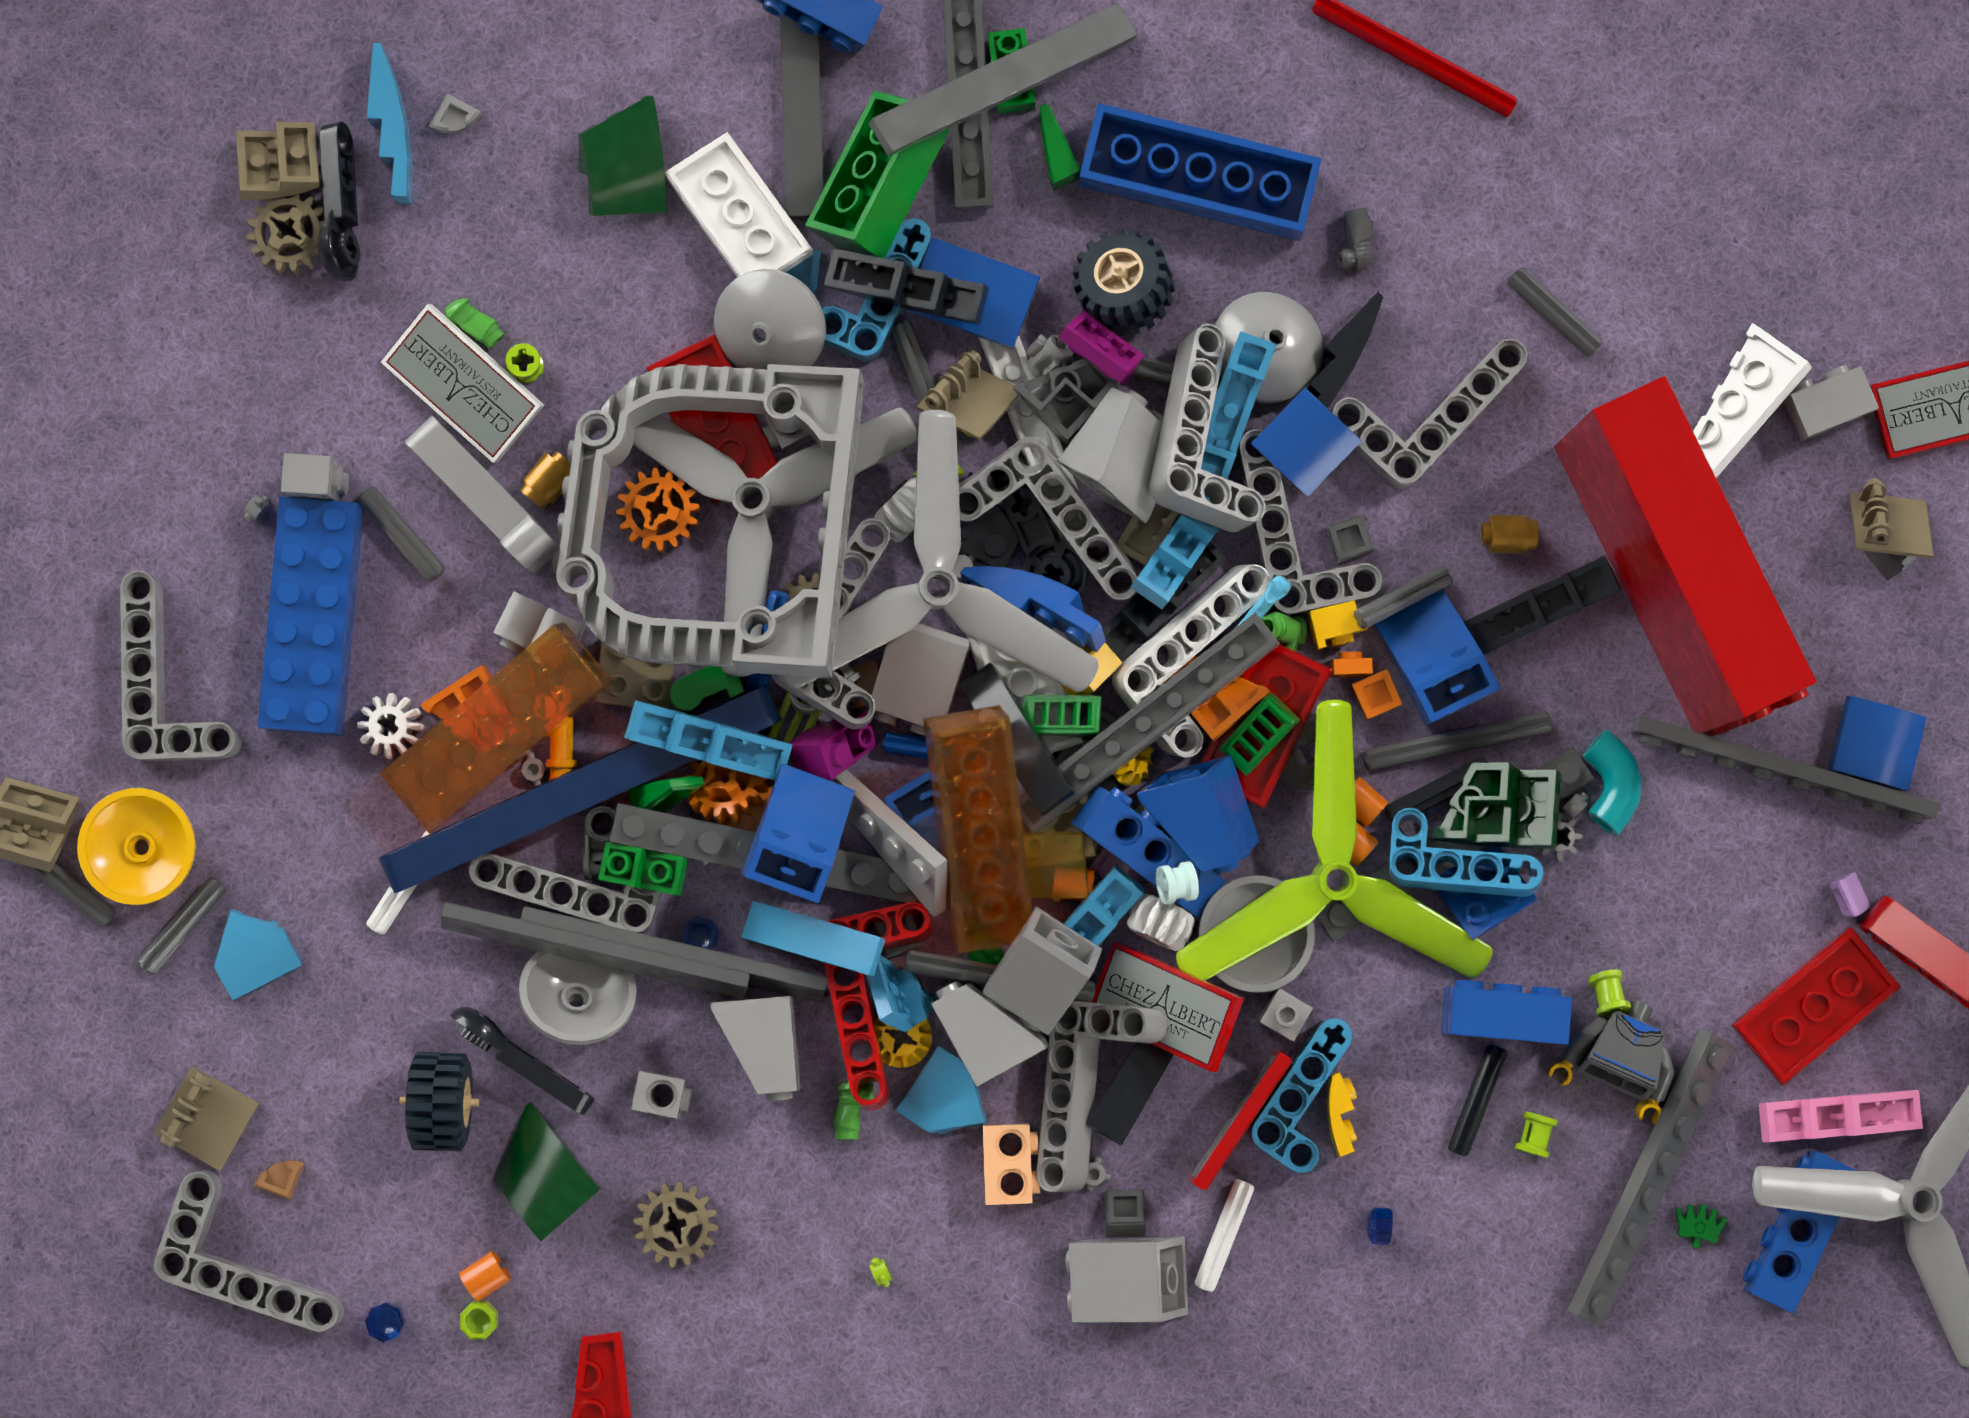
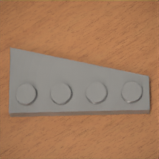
M847 769L835 777V783L855 790L847 816L933 917L946 910L947 859Z

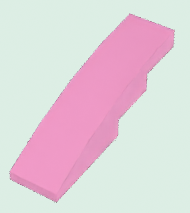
M1919 1090L1758 1103L1762 1142L1817 1139L1846 1135L1857 1136L1923 1129Z

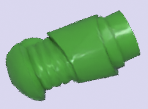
M458 299L447 305L444 315L459 329H463L488 350L493 348L504 337L505 333L500 329L498 321L475 309V307L469 304L470 299Z
M1279 612L1269 613L1261 618L1280 644L1297 651L1299 643L1302 645L1306 643L1308 627L1303 618L1299 616L1291 618Z
M846 1080L837 1088L841 1092L840 1100L838 1101L839 1105L835 1110L832 1121L835 1139H859L860 1106L854 1100L849 1082ZM869 1081L861 1087L860 1097L865 1100L873 1099L874 1084Z

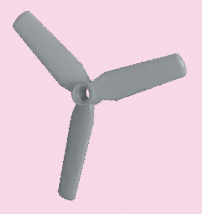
M896 408L860 424L855 475L917 441L915 424L906 410ZM657 415L636 427L633 445L703 496L733 504L734 508L739 512L727 546L724 622H737L742 611L750 606L759 605L765 607L773 546L768 519L773 515L776 508L804 504L830 490L834 454H826L817 443L781 459L762 478H747L732 458L661 415ZM761 493L763 500L758 507L754 509L745 507V501L750 494ZM763 624L754 626L750 635L755 637L761 636ZM722 667L723 672L731 676L741 677L753 674L738 672L737 668Z
M927 410L920 413L914 546L923 575L918 583L887 589L838 620L833 670L913 630L930 609H943L962 632L1076 692L1084 691L1093 681L1098 670V660L991 590L958 582L956 575L953 573L961 548L956 417L944 410ZM932 579H941L948 587L947 595L942 598L933 597L928 592L927 583ZM780 675L784 683L792 689H798L820 678Z
M1969 1085L1923 1150L1910 1180L1901 1179L1894 1181L1881 1174L1869 1171L1756 1167L1752 1179L1754 1198L1759 1205L1874 1222L1895 1217L1902 1218L1908 1253L1961 1367H1969V1273L1955 1233L1940 1213L1942 1208L1940 1190L1953 1177L1969 1150ZM1916 1194V1196H1917V1202H1916L1915 1206L1913 1207V1198H1914V1195Z

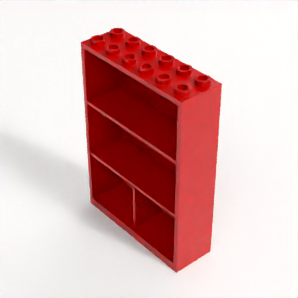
M1662 376L1591 410L1554 446V449L1692 730L1698 733L1706 732L1709 736L1718 735L1752 723L1773 713L1772 711L1790 705L1809 696L1806 688L1817 683L1666 376Z

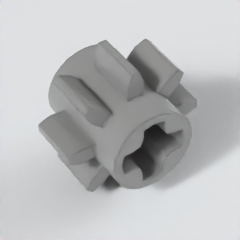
M1041 334L1026 350V354L1031 357L1027 361V367L1035 377L1045 375L1047 372L1059 367L1064 368L1073 364L1069 360L1073 352L1065 342L1058 338V335L1053 334L1046 339Z
M1558 813L1557 830L1562 829L1565 832L1562 836L1565 844H1557L1556 849H1541L1539 855L1544 856L1549 852H1554L1556 862L1562 861V851L1566 850L1569 854L1576 855L1578 852L1572 845L1575 840L1583 838L1582 834H1575L1572 828L1576 820L1571 819L1566 823L1561 822V816Z

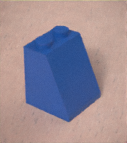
M1231 755L1161 773L1137 793L1139 801L1202 872L1216 869L1217 873H1225L1239 867L1238 862L1249 857V851L1260 842Z

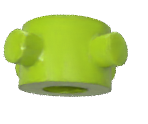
M875 1257L871 1260L872 1264L869 1265L878 1286L888 1287L890 1285L889 1281L893 1280L884 1259L879 1260L878 1257Z

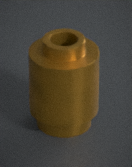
M557 451L552 457L545 452L523 479L525 484L521 487L520 491L544 509L549 502L553 504L562 494L563 480L565 476H570L571 463Z
M1489 515L1488 522H1482L1481 545H1487L1489 553L1526 554L1528 550H1536L1539 533L1537 519H1528L1527 515Z

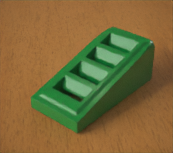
M1046 103L1040 106L1039 123L1050 184L1053 191L1078 180L1080 167L1050 105Z
M1274 693L1268 694L1219 750L1226 756L1231 755L1233 763L1248 776L1297 725L1300 719ZM1267 710L1282 723L1279 729L1264 715ZM1257 721L1273 734L1269 740L1254 726ZM1247 732L1263 745L1259 751L1244 737ZM1237 742L1253 756L1249 762L1233 748Z
M1024 695L1023 709L1040 735L1095 738L1100 734L1101 696ZM1035 705H1043L1041 725H1034ZM1050 706H1058L1057 725H1049ZM1066 706L1073 707L1072 725H1065ZM1081 707L1088 708L1087 725H1080Z
M702 776L667 779L640 784L627 790L631 806L665 813L701 788L704 781Z

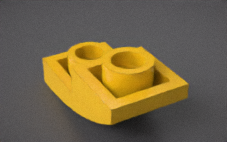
M1334 1072L1329 1075L1326 1111L1330 1136L1336 1155L1342 1157L1355 1151L1352 1142L1357 1141L1355 1131L1350 1120H1342L1341 1114L1355 1109L1351 1100L1356 1099L1357 1095L1350 1078L1345 1077L1342 1079L1340 1072Z

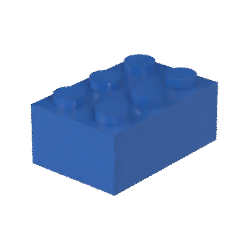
M1455 980L1454 987H1444L1441 1034L1569 1045L1572 997L1561 996V988L1532 987L1530 994L1522 993L1523 985L1493 983V990H1484L1483 982Z

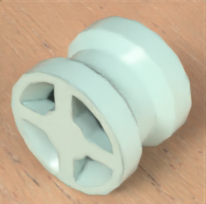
M1181 862L1175 868H1171L1168 865L1158 866L1156 870V885L1163 904H1174L1176 899L1183 898L1186 901L1197 899L1199 893L1198 878L1191 862Z

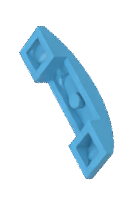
M1241 331L1239 332L1216 391L1201 466L1202 470L1228 479L1237 455L1236 451L1277 344Z

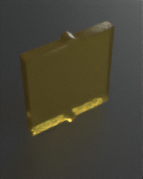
M1050 828L1047 832L1019 833L1025 899L1053 898L1055 902H1059L1061 898H1088L1089 887L1083 832H1055L1054 829Z

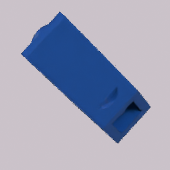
M756 0L763 4V9L776 17L785 16L796 22V26L804 33L813 36L818 34L829 40L830 45L839 52L845 54L853 53L855 55L865 46L883 8V5L873 0Z

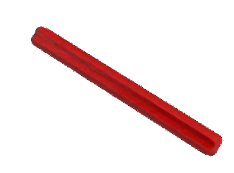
M1316 0L1312 7V12L1317 16L1504 117H1508L1517 104L1518 99L1512 94L1338 0Z

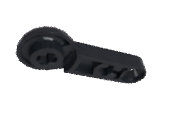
M340 121L323 125L320 129L325 221L318 237V251L322 265L328 274L339 281H352L357 275L358 262L361 255L358 240L352 227L358 226L354 148L349 127L346 123Z
M1019 457L1020 460H1021V462H1022L1023 464L1027 465V463L1024 461V459H1022L1021 457ZM1001 470L990 472L995 488H1003L1009 484L1001 477ZM1025 483L1026 487L1018 490L1023 499L1032 501V505L1028 507L1029 514L1018 512V507L1022 505L1018 493H1011L1002 500L1003 506L1026 554L1025 571L1049 578V573L1053 574V571L1050 570L1052 566L1063 569L1064 576H1059L1062 579L1061 583L1079 592L1081 596L1087 585V566L1074 548L1059 536L1052 518Z
M460 1007L450 1014L455 1021L461 1024L457 1032L465 1039L487 1052L491 1046L499 1049L495 1059L582 1115L586 1114L595 1098L587 1092L583 1093L579 1090V1086L509 1041L489 1017L470 1007Z

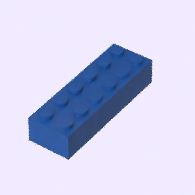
M1098 103L1079 176L1078 187L1300 242L1305 229L1322 158Z
M279 496L258 728L266 731L343 737L364 508L357 502Z

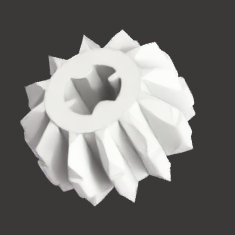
M917 477L910 478L875 514L874 518L883 521L890 531V538L895 542L903 541L914 530Z
M394 693L388 694L386 706L380 697H374L372 700L376 710L372 711L367 707H363L361 710L364 715L370 717L369 722L360 721L357 723V728L369 730L368 733L360 738L361 743L370 744L374 741L370 752L377 756L384 749L387 759L394 758L395 747H397L402 756L409 755V749L405 742L408 741L418 746L420 740L411 735L412 731H424L425 727L421 723H412V720H415L422 714L420 709L415 708L408 711L411 700L407 697H404L397 705V697ZM393 716H396L395 725L399 727L398 731L395 734L388 732V736H385L387 729L383 726V722L386 719L393 721Z
M1143 894L1132 906L1127 921L1129 929L1138 936L1158 946L1174 951H1179L1189 941L1195 923L1193 916L1186 912L1185 909L1175 904L1165 905L1160 898L1149 894Z

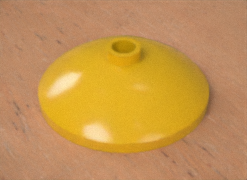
M144 788L120 790L99 801L84 819L77 843L80 867L88 882L103 896L113 901L130 905L153 903L174 892L189 874L196 850L194 830L184 810L170 797ZM142 840H145L149 845V849L144 855H140L136 849L137 844Z

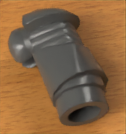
M1358 208L1344 212L1348 249H1343L1338 253V263L1342 269L1347 270L1351 268L1352 271L1357 272L1370 265L1375 258L1374 255H1371L1370 251L1373 221L1368 216L1367 208Z

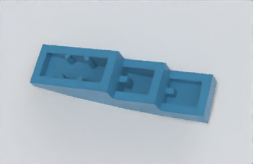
M373 43L367 119L373 127H381L380 159L384 165H393L391 196L396 203L412 204L413 164L409 126L401 91L386 51L381 43Z
M1204 493L1206 499L1210 502L1209 497L1206 493ZM1181 514L1131 588L1160 609H1163L1219 528Z
M638 700L634 702L624 737L628 740L662 748L669 752L703 760L710 764L771 780H776L782 763L787 765L792 749V744Z
M1116 864L1063 924L1098 946L1117 926L1118 921L1144 894L1145 889Z
M755 901L752 902L741 938L872 977L875 975L886 940L875 935Z

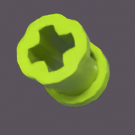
M516 344L506 354L505 362L508 370L522 383L535 382L544 371L542 357L530 344ZM528 355L534 363L527 365V371H522L516 363H521L523 356Z
M1606 970L1588 978L1589 986L1594 987L1599 1006L1596 1009L1597 1017L1608 1018L1614 1011L1627 1013L1631 1010V1004L1625 1000L1620 982L1623 979L1621 970Z
M1524 1111L1523 1117L1526 1119L1521 1141L1516 1143L1514 1149L1548 1158L1550 1153L1546 1150L1552 1127L1557 1126L1558 1120Z

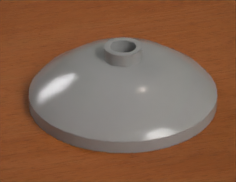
M757 269L744 273L724 289L715 308L714 327L718 343L726 357L737 368L767 370L768 364L812 366L823 349L826 337V323L822 308L812 291L803 282L788 273L774 269ZM757 328L762 329L766 333V339L758 336Z
M1255 292L1244 295L1229 304L1215 323V326L1220 328L1226 339L1220 371L1221 378L1240 331L1271 342L1269 339L1270 334L1276 335L1279 338L1280 344L1276 345L1255 402L1275 404L1294 399L1305 387L1308 389L1320 372L1324 357V345L1320 329L1311 314L1302 305L1287 296L1272 292Z
M1256 875L1241 877L1223 885L1212 895L1203 909L1199 921L1198 937L1282 881L1268 876ZM1312 921L1305 927L1220 972L1216 976L1225 984L1246 992H1267L1285 986L1302 972L1310 959L1315 939L1314 922Z
M537 951L529 959L522 971L519 982L520 1005L528 1021L546 1037L565 1044H592L614 1035L629 1020L636 1001L637 989L633 973ZM579 1001L582 1003V1006L574 1007L570 1005V1002Z

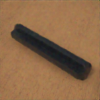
M1479 757L1386 805L1385 812L1389 821L1393 823L1395 815L1404 808H1415L1424 812L1453 797L1455 792L1462 787L1463 778L1471 764L1488 763V761L1484 757Z
M1488 1045L1486 1047L1449 1142L1448 1149L1458 1155H1469L1507 1057V1051L1498 1046Z

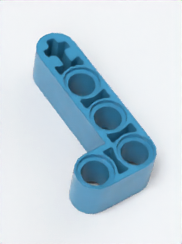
M916 218L907 219L902 222L885 259L905 262L910 267L921 268L931 242V233L928 225L921 219ZM915 232H919L922 243L916 241L913 244L910 258L905 254L908 248L906 235L913 236ZM866 298L857 316L835 306L824 307L822 311L825 320L835 318L842 323V328L838 333L833 335L826 334L824 345L860 361H874L883 352L891 335V330L896 324L903 308L893 306L889 314L879 316L871 310L876 301ZM862 334H871L877 339V343L874 348L865 351L856 346V340Z
M1404 808L1393 819L1389 873L1393 882L1398 886L1518 897L1531 896L1540 888L1543 867L1532 856L1426 847L1428 825L1427 819L1421 811L1415 808ZM1405 821H1414L1419 825L1421 831L1413 837H1407L1400 832L1399 826ZM1408 858L1416 862L1418 869L1411 875H1404L1397 870L1396 864L1400 860ZM1447 861L1455 865L1457 873L1451 878H1443L1436 873L1435 867L1439 863ZM1486 864L1494 868L1496 876L1490 881H1482L1476 877L1474 870L1478 866ZM1503 866L1509 867L1507 883H1501L1504 872ZM1523 868L1528 869L1529 876H1532L1528 884L1521 883V877L1517 876Z
M1327 1018L1315 1027L1249 1127L1251 1141L1258 1148L1287 1168L1298 1173L1311 1171L1317 1165L1319 1151L1310 1139L1296 1131L1294 1127L1352 1040V1032L1349 1025L1340 1019ZM1338 1026L1340 1028L1338 1035L1342 1040L1340 1043L1332 1042L1325 1052L1332 1054L1330 1060L1324 1054L1311 1049L1315 1043L1318 1047L1322 1048L1328 1039L1327 1035L1324 1034V1030L1326 1028L1334 1029ZM1308 1057L1317 1058L1321 1064L1320 1074L1313 1079H1307L1301 1072L1302 1062ZM1287 1089H1293L1299 1095V1104L1292 1111L1283 1110L1279 1103L1281 1093ZM1266 1121L1273 1122L1278 1129V1135L1271 1143H1262L1257 1136L1259 1126ZM1297 1144H1305L1310 1151L1309 1160L1303 1165H1294L1290 1159V1151Z

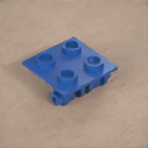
M1486 846L1480 850L1482 852L1504 853L1500 847ZM1486 864L1480 865L1474 870L1476 877L1482 881H1490L1496 876L1494 868ZM1503 866L1504 872L1501 883H1507L1509 867ZM1452 867L1441 874L1440 877H1453L1457 873L1456 867ZM1520 874L1517 875L1521 877V883L1527 884ZM1436 890L1461 924L1459 927L1466 931L1472 941L1538 900L1535 894L1518 897Z

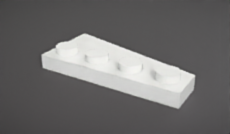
M1753 323L1746 334L1748 339L1741 352H1736L1730 363L1732 369L1722 386L1718 385L1712 396L1714 402L1707 415L1701 416L1693 431L1716 478L1812 369L1808 361Z

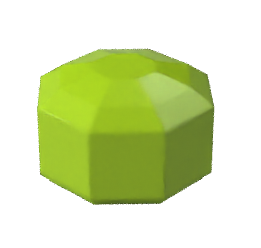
M472 1301L460 1313V1329L469 1339H486L498 1327V1311L488 1301Z

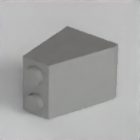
M1111 387L1060 456L1058 462L1103 502L1146 523L1156 503L1150 495L1149 483L1163 416L1156 411L1150 413L1145 408L1148 402L1135 391L1129 389L1127 393Z
M918 623L913 630L888 642L871 695L875 701V715L873 719L891 726H895L897 720L911 724L910 732L932 738L934 732L942 735L970 650V640Z
M1036 907L987 981L982 993L1001 1010L1007 1011L1008 1009L1019 1016L1022 1024L1034 1032L1042 1031L1049 1035L1093 974L1102 948Z
M957 980L937 991L936 994L939 1000L931 1003L977 1087L1049 1046L1045 1036L1028 1029L1022 1024L1020 1018L1008 1009L1003 1011L987 999V996L982 993L983 990L972 983L963 986Z
M793 996L711 1003L712 1013L757 1094H767V1101L793 1098L792 1091L801 1089Z
M1185 1236L1082 1240L1069 1243L1065 1264L1068 1273H1070L1071 1289L1068 1292L1067 1305L1072 1313V1322H1163L1188 1315Z

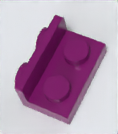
M1084 310L1065 326L1058 337L1068 345L1072 352L1084 356L1096 365L1103 375L1115 379L1121 385H1126L1145 357V355Z

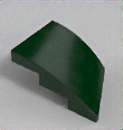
M651 95L643 96L635 104L622 111L615 112L602 123L593 125L578 134L579 172L588 176L589 214L592 216L667 212L662 143L655 101Z
M1510 762L1472 763L1463 778L1462 787L1455 792L1449 803L1451 808L1441 826L1435 828L1433 839L1450 843L1491 847L1556 849L1561 773L1558 770H1519Z
M530 1101L523 1111L495 1181L522 1220L541 1242L602 1188L579 1163L577 1156L553 1130L554 1127Z

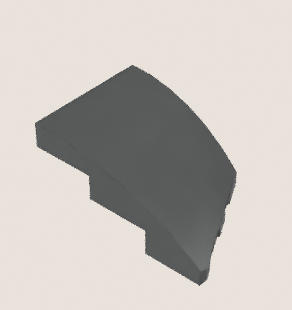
M1083 358L1075 361L1072 365L1051 370L1047 374L1027 382L1017 383L1013 390L1033 413L1068 447L1111 387L1118 389L1119 382L1106 377L1096 365Z

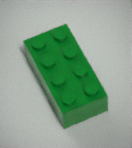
M874 91L805 226L836 247L859 254L885 258L950 128L888 157L869 126V122L872 118L910 100Z

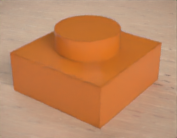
M1359 651L1340 652L1339 659H1333L1330 662V668L1333 669L1331 678L1367 677L1373 674L1372 658H1362V652Z
M1387 669L1350 685L1365 720L1403 705Z

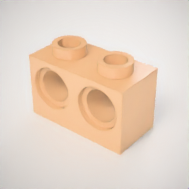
M1029 1123L983 1125L985 1204L1033 1203L1032 1194H1040L1037 1171H1031V1155H1038V1132H1030ZM1007 1133L1017 1134L1022 1140L1020 1151L1014 1155L1003 1153L999 1147L1000 1139ZM1014 1172L1023 1178V1187L1016 1194H1008L1001 1188V1179L1007 1173Z

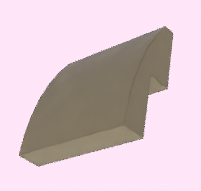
M276 121L275 131L236 130L239 200L280 198L307 192L319 187L315 122Z
M5 777L0 786V859L51 872L72 826L80 798Z

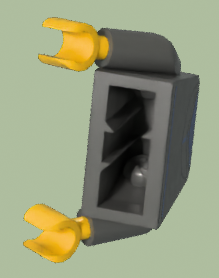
M1633 1001L1630 1003L1631 1010L1627 1014L1614 1011L1607 1019L1597 1018L1577 1031L1562 1054L1564 1057L1563 1061H1557L1550 1066L1549 1077L1553 1075L1556 1068L1563 1067L1568 1071V1075L1561 1083V1086L1567 1085L1572 1079L1571 1068L1573 1065H1578L1577 1073L1641 1100L1635 1109L1636 1116L1640 1121L1647 1108H1654L1651 1122L1656 1124L1662 1111L1658 1105L1659 1102L1664 1101L1674 1076V1068L1669 1049L1664 1045L1665 1033L1661 1029L1648 1024L1652 1008L1643 1002Z

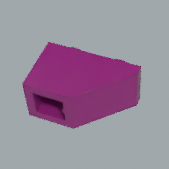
M861 710L849 715L855 719H861L867 715V711ZM831 720L808 728L789 742V744H792L789 758L794 768L827 780H833L876 747L878 743L871 723L862 729L853 730L836 720Z

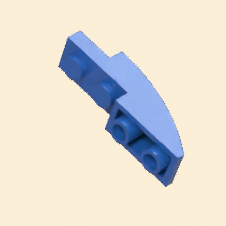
M964 567L960 572L964 584L991 590L1048 628L1053 629L1054 627L1063 632L1071 643L1080 648H1083L1085 645L1097 653L1106 642L1101 623L1084 613L1079 592L1062 583L1034 573L1005 567Z

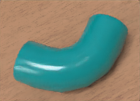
M1606 728L1595 738L1582 755V758L1599 772L1604 783L1601 796L1587 814L1604 831L1618 837L1630 822L1640 803L1642 777L1636 758L1625 744Z

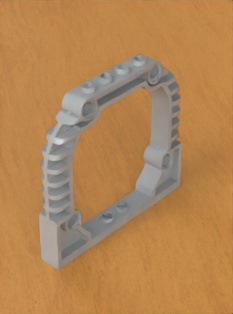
M686 364L669 367L661 366L641 376L638 375L632 378L615 395L612 394L607 399L601 411L592 410L582 415L576 426L575 439L570 440L568 444L567 457L568 462L571 463L570 476H565L563 480L562 493L563 498L566 500L565 513H560L558 517L557 530L558 535L561 536L560 550L554 551L552 567L553 572L556 573L559 587L568 600L578 605L586 624L602 643L623 656L650 663L737 668L738 672L832 678L865 386L860 369L768 364L767 370L727 366L709 367L708 365L688 366ZM786 403L794 404L791 411L784 414L777 413L781 405ZM681 410L768 415L773 427L779 432L793 433L802 429L821 446L826 454H834L830 491L824 492L822 504L823 514H827L826 528H820L818 537L819 551L823 552L819 590L803 589L792 600L772 612L763 606H750L742 611L737 622L651 618L628 612L613 601V577L600 557V547L610 471L615 466L621 464L630 454L635 428L661 413ZM607 430L603 438L591 440L592 435L596 431ZM582 575L588 576L584 585L576 588L572 587L575 578ZM758 624L768 625L767 631L763 635L756 637L750 635L754 626Z

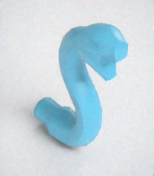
M1281 575L1271 579L1266 591L1238 625L1255 612L1262 618L1276 601L1288 594L1291 587L1290 582Z

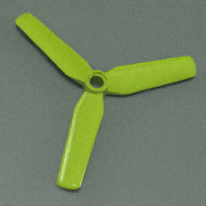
M1332 699L1317 705L1312 838L1319 863L1313 869L1312 874L1284 880L1180 949L1176 953V961L1180 970L1206 981L1310 924L1332 899L1340 900L1359 922L1469 978L1479 976L1488 966L1493 954L1491 946L1478 938L1472 941L1464 929L1388 881L1357 875L1355 869L1349 865L1357 836L1352 708L1347 701ZM1339 869L1343 877L1342 883L1338 888L1331 890L1327 885V876L1331 871Z

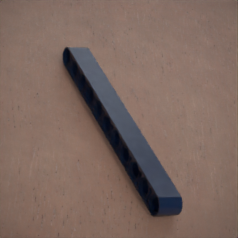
M767 685L757 687L694 715L752 733L761 731L782 720ZM634 742L380 856L378 860L395 894L694 761L696 758Z

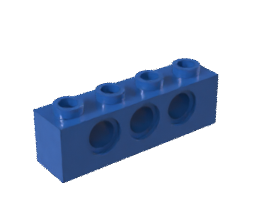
M1098 785L1071 821V824L1156 888V870L1158 866L1168 865L1171 868H1175L1181 862H1191L1198 878V897L1196 900L1191 901L1179 898L1175 902L1199 918L1209 899L1223 886L1226 880L1215 873L1216 869L1202 872L1170 835L1167 836L1158 829L1160 823L1152 814L1144 809L1138 814L1129 807L1133 800L1116 787H1113L1109 792ZM1127 818L1128 827L1126 831L1116 835V825L1120 820ZM1156 840V851L1151 856L1145 857L1146 846L1151 841Z
M1810 1150L1808 1156L1803 1154L1795 1168L1857 1171L1821 1152ZM1776 1208L1780 1214L1774 1226L1769 1224L1761 1236L1759 1245L1763 1249L1758 1260H1751L1745 1269L1743 1281L1746 1282L1743 1290L1786 1312L1794 1314L1840 1218L1839 1216ZM1802 1219L1806 1225V1233L1801 1239L1794 1240L1790 1234V1227L1794 1221ZM1785 1254L1789 1259V1268L1786 1273L1777 1275L1773 1269V1262L1776 1257Z

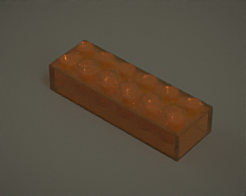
M564 622L553 624L384 769L380 775L429 834L440 830L614 681Z
M1000 705L923 718L939 851L947 859L946 908L950 939L959 954L1010 945L1032 914L1010 718Z

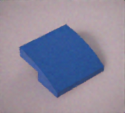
M1305 387L1251 444L1305 495L1309 496L1362 440Z
M1846 696L1828 770L1855 779L1871 781L1896 790L1909 791L1927 717L1854 696Z

